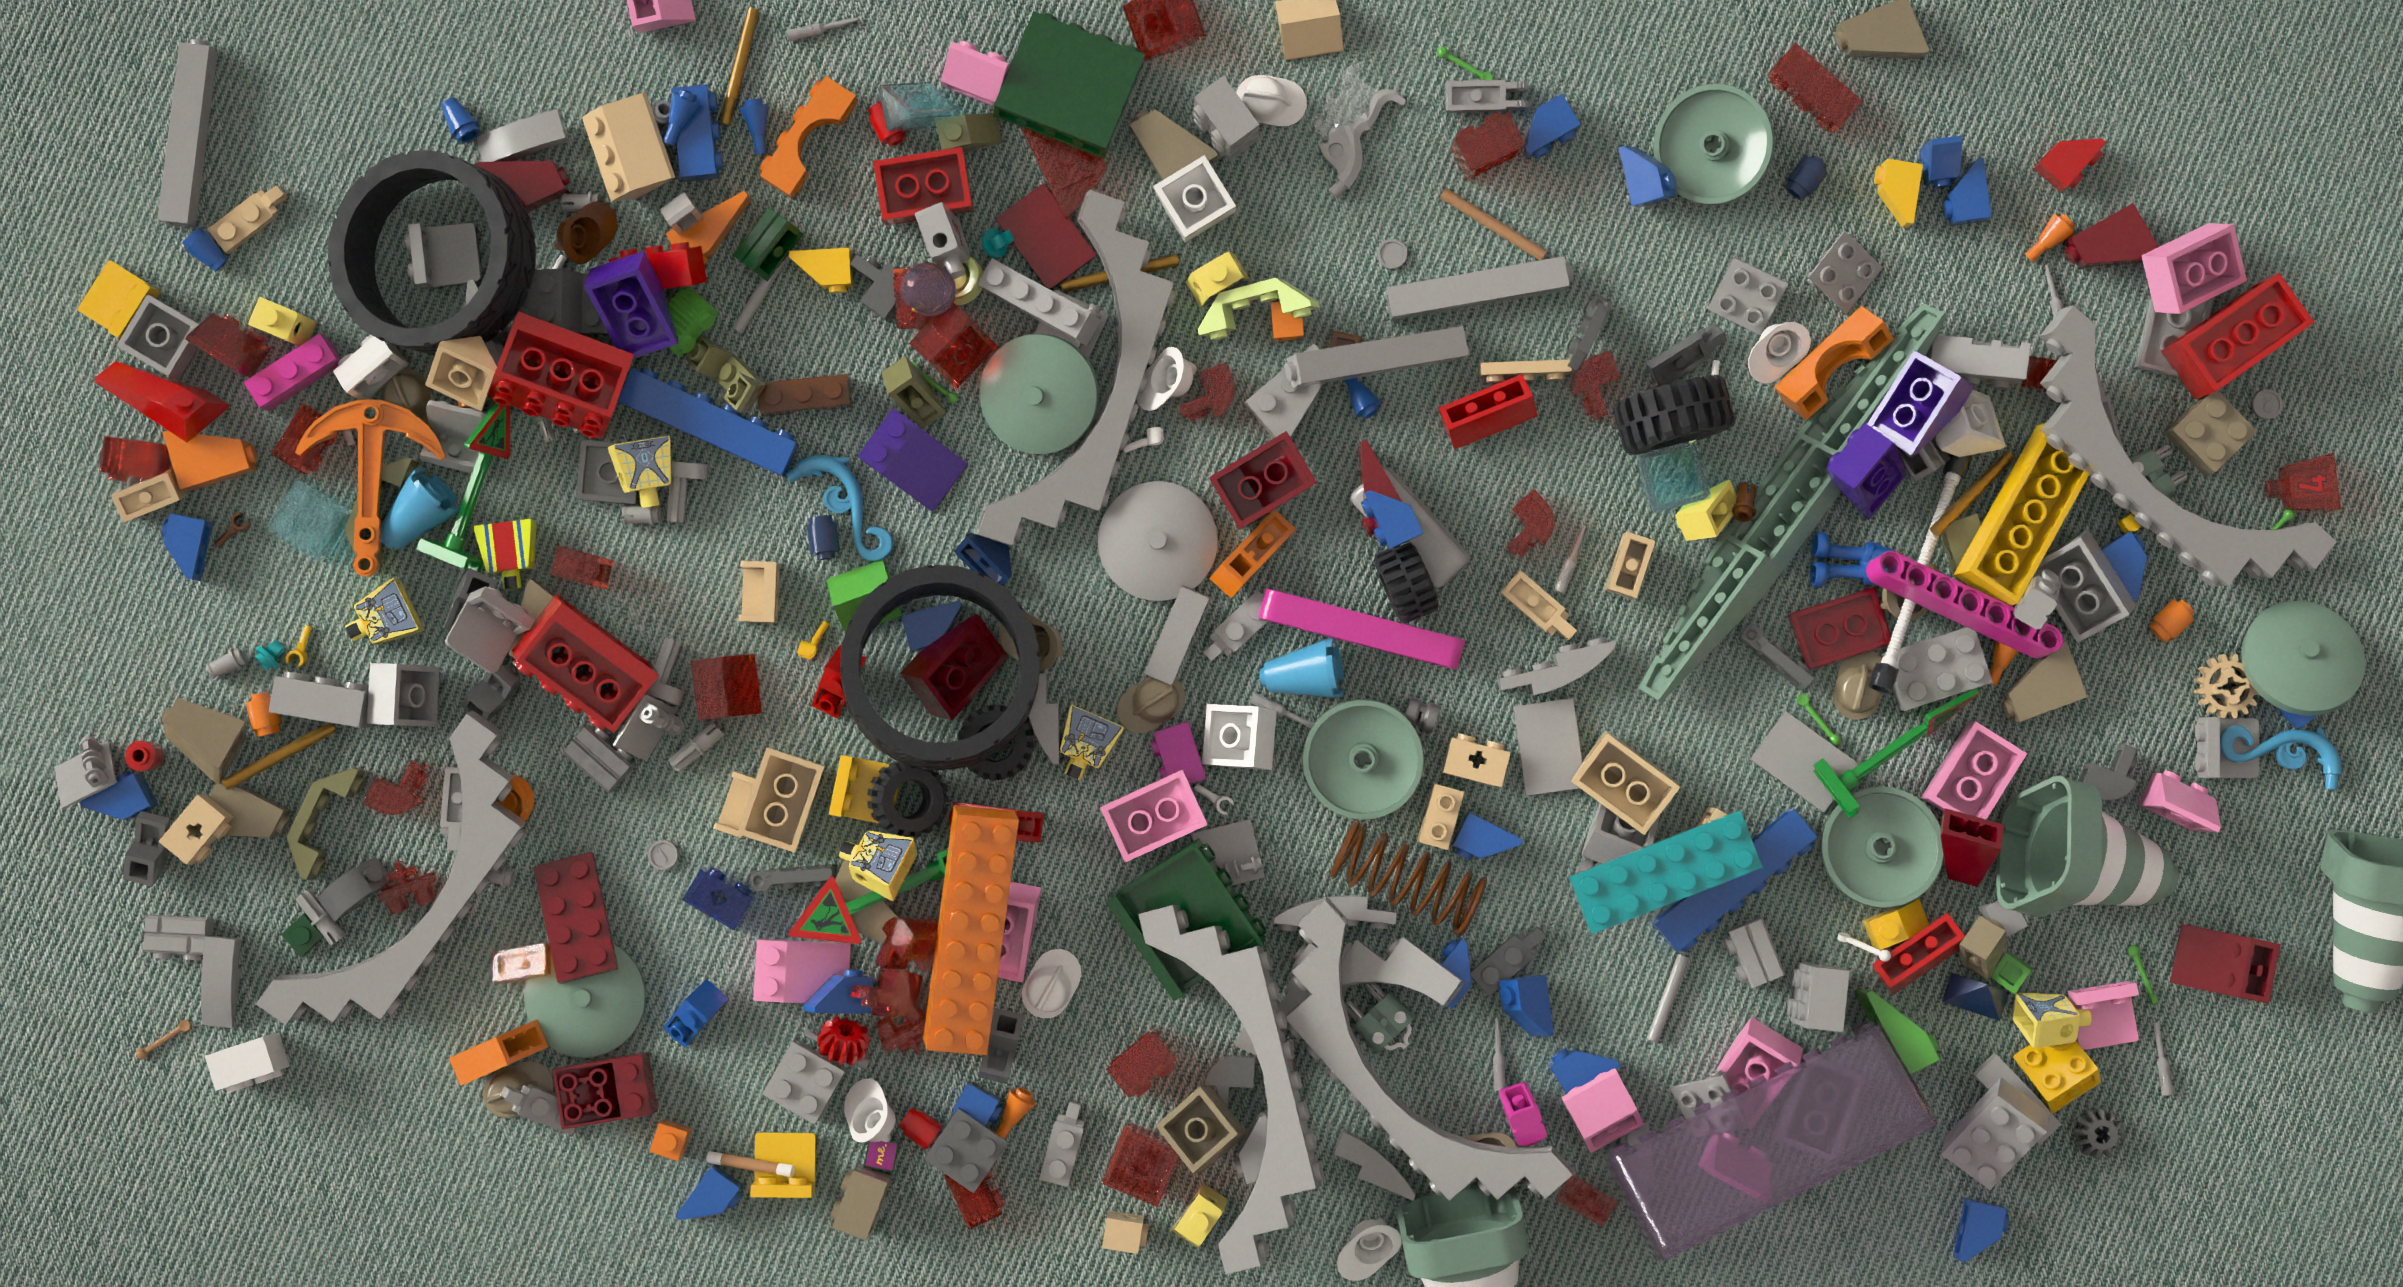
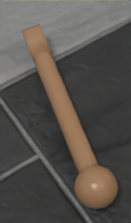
M187 1019L180 1021L178 1027L146 1048H139L136 1051V1057L143 1060L149 1052L182 1031H189L192 1028L191 1021Z

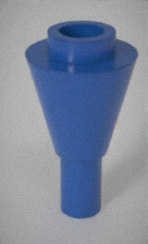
M680 89L679 93L672 92L669 115L670 124L663 139L665 143L674 146L680 129L685 126L701 104L696 101V94L684 89Z
M762 98L745 100V106L739 108L751 136H753L755 155L766 154L765 134L769 103L763 104Z
M1357 378L1344 380L1348 386L1356 417L1363 416L1364 419H1367L1380 410L1378 406L1382 401L1361 381H1358Z

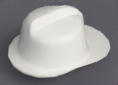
M1254 75L1245 79L1236 92L1258 123L1290 126L1297 123L1303 117L1307 108V99L1303 89L1295 82L1283 78Z
M1785 322L1767 327L1762 332L1759 341L1752 348L1748 358V369L1751 376L1756 381L1764 384L1772 383L1781 378L1807 355L1811 343L1808 330L1802 324L1796 322Z
M1168 347L1164 349L1155 362L1144 372L1148 379L1143 393L1138 392L1137 394L1138 405L1143 410L1152 411L1162 406L1170 397H1179L1186 394L1192 385L1193 375L1197 367L1184 359L1178 348Z
M1054 949L1042 954L1036 961L1022 989V1002L1031 1014L1043 1019L1053 1018L1061 1014L1067 1007L1081 978V966L1077 958L1069 951Z
M862 1079L856 1082L850 1088L844 1103L845 1117L853 1139L859 1143L867 1141L889 1142L891 1140L890 1133L896 1122V1116L886 1101L882 1087L873 1079Z
M1381 1218L1362 1221L1353 1229L1351 1241L1338 1255L1336 1262L1338 1272L1342 1277L1352 1281H1359L1370 1277L1399 1251L1402 1244L1400 1233L1397 1229L1386 1225L1385 1221Z

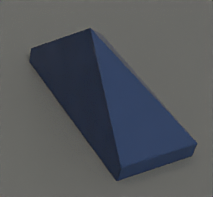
M970 533L953 551L971 570L979 572L984 576L986 575L1002 586L1012 577L1009 546Z
M1951 973L1942 1002L2000 1021L2009 992Z

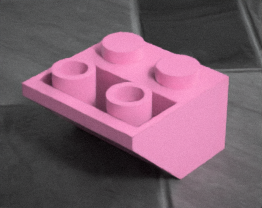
M627 0L632 26L638 34L696 21L692 0Z
M960 41V44L951 42L941 83L947 89L994 107L996 98L1009 70V65L1004 62L1005 58L997 53L988 52V55L978 52L975 45L966 41Z
M1615 1068L1597 1075L1594 1080L1581 1087L1573 1088L1568 1094L1561 1097L1575 1128L1590 1153L1644 1125L1633 1100Z

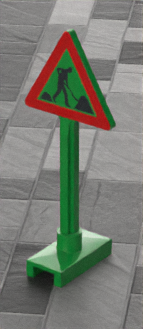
M497 403L494 404L464 444V447L479 451L480 454L472 471L451 533L448 532L445 543L420 538L416 548L418 551L460 568H469L477 572H481L484 562L462 551L466 540L464 535L485 479L491 457L493 455L506 459L510 457V406H502Z
M1975 688L1925 715L1922 725L1910 729L1851 771L1848 769L1838 776L1826 760L1822 758L1813 765L1815 768L1813 772L1850 820L1860 812V805L1850 792L1851 789L1859 785L1858 781L1915 743L1923 734L1926 738L1929 737L1974 699L1979 692Z
M948 849L937 853L938 860L925 865L926 869L905 877L897 894L926 881L932 880L934 882L945 877L947 859L943 861L942 858L947 856ZM830 877L788 934L791 937L860 944L861 938L851 915L887 898L873 891L850 902H845L835 878Z

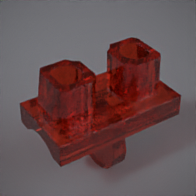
M398 861L394 864L395 872L386 874L389 883L397 880L399 883L381 889V892L377 893L379 902L385 901L391 914H396L409 908L404 895L406 893L414 891L418 905L433 902L436 899L433 883L437 879L434 872L410 879L409 876L418 874L416 865L406 868L403 861Z
M912 1001L901 1009L906 1019L902 1024L896 1026L891 1016H886L877 1021L879 1038L886 1053L896 1047L899 1048L902 1054L911 1048L916 1055L922 1052L919 1044L924 1041L927 1010L923 1011L915 1001Z
M1574 1174L1564 1183L1556 1197L1557 1201L1604 1228L1609 1216L1618 1204L1617 1200Z

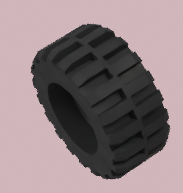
M1720 375L1694 377L1646 390L1616 403L1613 411L1623 449L1629 455L1647 454L1692 443L1730 429L1734 426L1736 420L1726 382Z

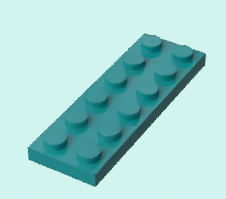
M1738 810L1571 875L1569 880L1590 934H1594L1763 867L1742 813Z

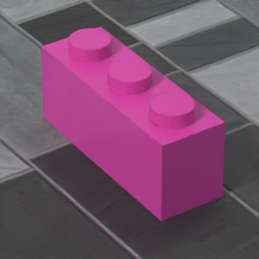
M319 333L243 383L259 408L270 411L337 368L338 362L342 358L330 339Z

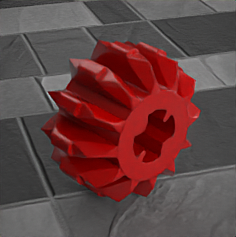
M835 1016L832 1021H826L822 1026L817 1039V1046L820 1047V1055L828 1056V1062L837 1061L840 1067L845 1062L853 1066L856 1061H862L863 1057H865L870 1044V1036L867 1035V1027L859 1026V1020L850 1021L847 1016L844 1020H841Z

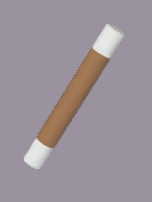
M709 1151L706 1157L707 1163L787 1177H793L795 1173L794 1165L712 1151Z

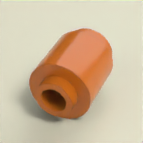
M2172 599L2152 618L2153 622L2148 627L2163 643H2167L2170 639L2174 640L2194 621L2192 617L2194 610L2183 599L2179 602Z
M269 692L250 695L252 701L246 702L251 729L252 731L255 730L256 737L281 732L279 726L282 724L280 714L268 712L271 700Z

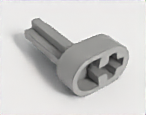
M671 461V484L669 485L667 521L684 523L688 478L707 480L708 464Z
M665 638L654 666L659 676L645 694L680 706L684 691L667 685L682 643Z

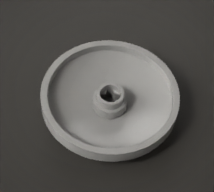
M1146 482L1133 486L1121 493L1106 510L1098 532L1099 555L1109 577L1126 593L1147 601L1158 602L1176 599L1182 586L1194 590L1210 572L1217 553V529L1209 509L1193 492L1170 482Z

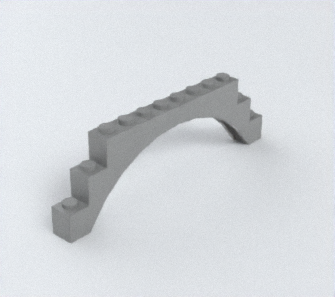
M1089 190L1086 192L1077 220L1101 258L1112 287L1118 321L1117 359L1110 390L1096 422L1078 448L1051 474L1020 493L984 505L975 531L976 535L1012 546L1014 541H1019L1024 525L1020 524L1021 518L1049 528H1056L1057 523L1062 524L1067 512V507L1063 506L1065 501L1093 511H1099L1100 507H1105L1108 502L1110 490L1107 489L1110 478H1115L1120 464L1119 461H1116L1119 449H1125L1129 433H1126L1125 430L1128 421L1133 422L1135 419L1138 405L1134 403L1138 392L1143 393L1148 379L1144 372L1147 364L1152 365L1157 352V348L1153 347L1156 336H1161L1165 328L1166 319L1162 317L1165 308L1171 307L1175 297V291L1172 290L1174 282L1140 271L1141 267L1146 268L1151 255V251L1147 250L1149 242L1116 231V227L1121 228L1126 216V210L1122 209L1124 205L1122 200Z
M2074 305L2062 308L2040 335L2046 342V347L2052 353L2061 355L2040 382L2046 389V394L2052 400L2061 402V405L2040 430L2047 436L2046 441L2055 449L2065 452L2073 466L2081 470L2084 469L2091 476L2090 480L2097 487L2106 489L2113 495L2112 499L2117 505L2124 509H2129L2135 515L2134 519L2138 524L2145 528H2150L2157 534L2156 539L2162 545L2175 550L2179 554V560L2189 567H2194L2201 574L2200 578L2209 586H2229L2242 568L2253 578H2271L2285 561L2296 570L2316 569L2337 542L2316 522L2303 523L2275 530H2244L2213 523L2191 513L2154 488L2130 461L2114 435L2103 407L2095 369L2096 325Z
M472 710L465 715L449 737L461 778L463 819L459 848L449 878L430 911L409 934L389 949L356 965L324 973L280 974L265 990L256 1003L257 1006L284 1025H287L293 1019L298 1021L309 1006L332 1023L340 1016L345 1019L355 1006L354 1002L379 1020L387 1013L391 1016L395 1013L403 1002L399 999V996L405 989L410 992L420 978L416 975L422 965L427 968L438 954L434 951V948L440 941L445 944L455 931L451 927L457 917L462 920L473 906L469 903L475 893L480 896L490 883L486 879L492 869L497 872L508 858L504 855L505 851L510 845L515 848L525 835V832L521 829L527 822L497 802L498 799L503 802L512 791L513 787L509 784L514 776L485 756L486 754L491 756L500 745L501 741L497 739L502 733L500 729Z
M1327 896L1303 917L1298 924L1301 928L1299 933L1310 945L1314 942L1317 947L1296 964L1291 971L1295 975L1292 977L1295 984L1302 991L1308 990L1310 994L1287 1013L1285 1018L1288 1021V1030L1296 1038L1301 1036L1308 1044L1306 1049L1317 1061L1320 1059L1324 1061L1329 1067L1327 1072L1331 1078L1338 1084L1342 1081L1349 1089L1347 1094L1357 1106L1362 1104L1370 1112L1367 1115L1370 1121L1378 1129L1383 1127L1390 1135L1388 1140L1399 1152L1401 1150L1406 1152L1411 1158L1408 1161L1412 1168L1418 1174L1424 1172L1431 1180L1429 1183L1430 1187L1439 1197L1444 1195L1450 1201L1477 1177L1479 1179L1477 1181L1479 1188L1487 1196L1492 1194L1498 1200L1525 1176L1527 1179L1524 1182L1535 1195L1540 1193L1546 1199L1573 1175V1168L1553 1146L1509 1148L1474 1142L1442 1130L1410 1110L1384 1085L1367 1062L1351 1029L1342 991L1341 956L1348 919Z
M1171 905L1138 914L1145 944L1183 961L1207 979L1232 1006L1250 1036L1263 1072L1268 1105L1266 1147L1258 1179L1244 1210L1218 1243L1225 1274L1262 1266L1267 1263L1266 1258L1269 1257V1251L1265 1239H1261L1260 1234L1294 1225L1293 1219L1296 1218V1209L1293 1201L1288 1200L1287 1195L1321 1187V1180H1324L1322 1165L1319 1161L1316 1162L1313 1151L1317 1148L1314 1133L1308 1131L1306 1120L1309 1119L1308 1107L1305 1101L1301 1102L1299 1089L1302 1088L1301 1078L1298 1071L1293 1070L1291 1059H1294L1293 1046L1290 1041H1286L1284 1029H1287L1284 1012L1279 1011L1276 999L1280 998L1277 983L1271 980L1269 969H1272L1270 954L1268 951L1264 952L1263 947H1253L1228 954L1227 949L1230 948V939L1227 931L1222 930V926H1212L1187 933L1186 928L1189 927L1188 917L1185 910H1181L1180 905Z

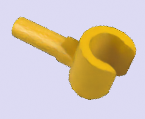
M2133 513L2128 514L2117 522L2124 533L2134 532L2141 528V525L2134 519Z
M826 621L822 622L811 642L801 640L797 651L799 657L806 659L815 657L820 639L830 625Z
M305 625L296 649L286 655L287 664L293 661L294 654L300 657L298 667L307 663L308 654L305 649L312 627Z

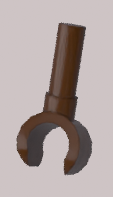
M242 512L233 514L230 520L231 526L214 542L218 548L237 532L242 533L249 530L251 526L250 521H247L241 527L236 526L237 520L243 516Z

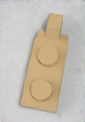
M277 185L266 193L260 190L248 197L207 230L223 251L229 254L276 218L275 215L279 212L276 207L286 200L288 196Z
M1521 570L1500 592L1501 595L1538 627L1551 636L1557 631L1566 640H1570L1577 632L1566 621L1570 615L1565 611V608Z

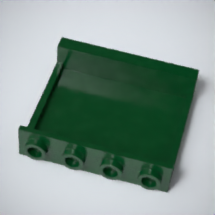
M1033 11L994 103L993 116L1105 159L1110 141L1138 73L1144 66L1145 54L1132 45L1123 46L1117 44L1106 35H1094L1086 32L1078 24L1070 23L1068 25L1058 21L1055 16L1043 12L1040 14Z
M1199 838L1110 894L1106 901L1108 907L1173 1001L1182 997L1186 989L1201 981L1204 977L1183 961L1145 944L1138 914L1171 905H1180L1181 910H1185L1188 917L1189 927L1186 928L1187 933L1212 926H1222V930L1227 931L1230 939V948L1227 949L1228 954L1253 948L1258 944L1260 947L1263 946L1266 939L1265 934L1267 933L1262 921L1258 917L1254 919L1248 911L1250 905L1242 893L1237 894L1231 886L1233 880L1225 868L1220 869L1214 861L1216 855L1208 843L1203 845Z

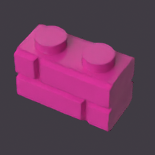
M1521 1082L1500 1089L1498 1094L1506 1120L1519 1146H1533L1539 1143L1540 1140L1545 1139L1547 1133L1542 1122L1540 1110L1527 1083Z

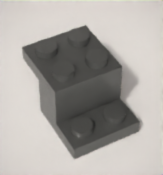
M539 269L534 271L531 287L527 289L528 295L519 312L581 335L609 334L584 288L588 273L582 274L567 269ZM515 318L510 322V331Z

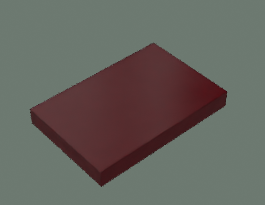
M1044 183L995 218L1004 232L1010 230L1014 238L1012 243L1043 285L1050 290L1097 257L1096 253Z
M1875 587L1788 614L1804 665L1813 670L1890 645L1892 636L1883 609L1880 606L1881 603Z

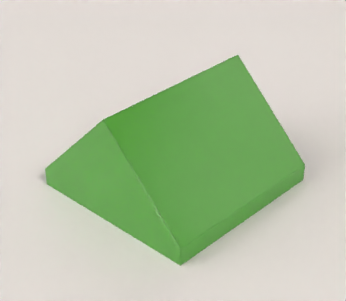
M883 560L826 579L834 610L844 632H846L851 617L863 599L881 583L890 579ZM900 606L884 617L879 624L901 617L903 614Z

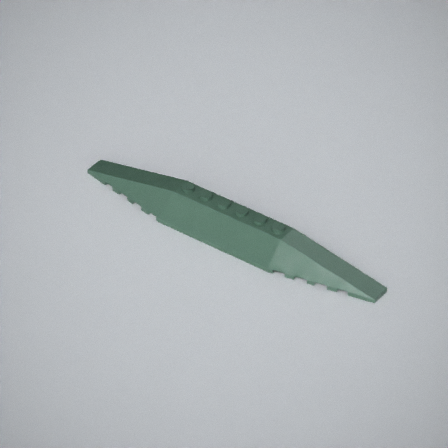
M1923 303L1896 330L1898 334L1894 337V340L1865 367L1861 365L1855 371L1856 376L1845 387L1840 386L1832 394L1833 399L1823 409L1820 408L1808 419L1757 488L1754 500L1756 515L1748 522H1741L1735 519L1707 556L1704 562L1707 566L1700 578L1696 577L1691 587L1693 593L1686 606L1682 605L1677 613L1680 616L1673 631L1669 630L1663 640L1666 645L1660 656L1656 655L1639 686L1642 692L1662 703L1766 595L1842 492L1831 480L1826 470L1829 460L1835 453L1843 450L1854 430L1860 429L1864 423L1867 424L1912 352L1915 350L1924 356L1926 355L1947 318L1946 313Z

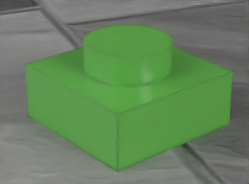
M2007 951L1995 968L1991 978L2013 994H2016L2034 968L2010 951Z

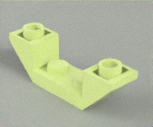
M1272 278L1220 292L1199 326L1198 333L1201 336L1210 337V340L1228 337L1227 332L1236 330L1232 308L1233 310L1247 308L1250 306L1249 301L1260 299V302H1269L1278 299L1277 294H1279L1282 313L1293 315L1294 319L1311 315V310L1320 308L1319 302L1287 281Z

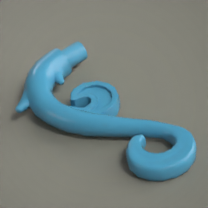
M813 455L796 462L797 466L785 473L791 483L804 475L808 477L813 474L822 477L821 472H829L839 478L845 485L848 495L845 499H840L838 495L842 491V487L831 486L825 490L823 496L825 506L834 513H844L851 509L854 545L863 559L877 562L889 556L893 549V539L886 529L870 527L866 531L867 535L873 534L879 538L880 544L877 549L868 550L862 543L863 498L856 477L845 465V463L850 461L849 457Z
M2239 725L2229 726L2220 735V752L2228 761L2236 763L2247 762L2276 749L2275 756L2278 764L2290 770L2301 768L2306 762V753L2303 748L2295 747L2294 752L2291 753L2290 746L2294 743L2307 744L2314 748L2321 757L2317 761L2323 765V774H2326L2325 789H2338V775H2342L2341 759L2338 751L2328 740L2321 726H2318L2317 733L2302 729L2279 733L2245 754L2236 753L2232 746L2236 738L2243 739L2246 746L2253 744V737L2245 727Z

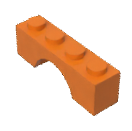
M827 76L824 77L822 82L818 80L813 85L809 93L811 96L806 106L801 105L793 116L795 123L789 131L784 130L776 142V145L779 147L773 156L768 155L760 166L762 171L760 177L762 180L792 200L809 176L801 159V148L807 135L822 125L836 124L842 126L858 103L855 94Z
M1861 306L1774 388L1783 403L1807 421L1828 401L1826 383L1830 375L1839 366L1854 359H1874L1894 338L1882 319Z

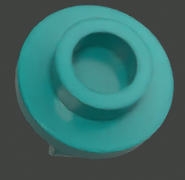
M989 229L981 236V245L984 252L994 259L1002 257L1006 253L1007 244L1014 241L1010 230L1001 233L996 229Z
M277 639L271 642L266 649L257 646L255 651L258 655L255 656V660L266 670L270 667L273 670H277L280 666L276 660L286 652L284 650L285 646Z

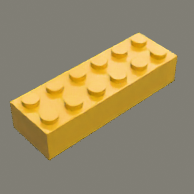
M2046 423L2035 427L1953 574L1970 587L2010 606L2019 603L2089 476L2084 469L2081 470L2073 466L2065 452L2055 449L2046 441L2047 436L2040 431Z

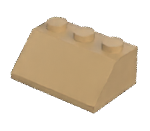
M647 93L637 94L602 105L582 117L611 202L637 199L675 178Z
M1607 730L1604 731L1587 754L1571 780L1572 783L1643 835L1647 833L1681 787L1676 780Z
M767 747L737 834L795 853L824 770V765Z

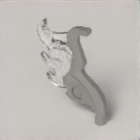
M1359 62L1351 64L1344 71L1342 93L1339 98H1333L1331 90L1327 92L1325 99L1327 119L1325 121L1320 120L1319 113H1315L1313 120L1316 132L1322 138L1328 140V143L1320 144V150L1324 158L1337 170L1339 175L1338 181L1328 190L1336 199L1346 189L1349 191L1361 171L1363 160L1360 142L1361 134L1371 130L1382 107L1387 102L1393 101L1400 107H1403L1406 102L1394 90H1378L1364 83L1360 78L1359 70L1365 65Z

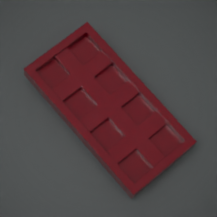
M588 852L534 866L533 869L557 983L563 984L619 969L594 853Z

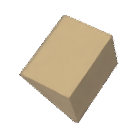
M1336 0L1275 1L1285 61L1344 51L1340 13Z
M474 336L441 341L425 386L482 411L497 368L482 337Z

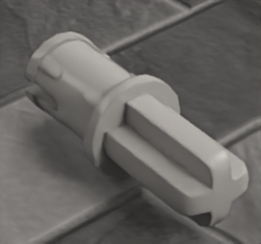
M712 721L693 739L689 737V742L671 756L668 761L677 772H681L700 755L704 757V752L725 735Z
M311 890L304 891L296 898L297 903L311 919V926L315 925L330 946L347 935L334 922Z

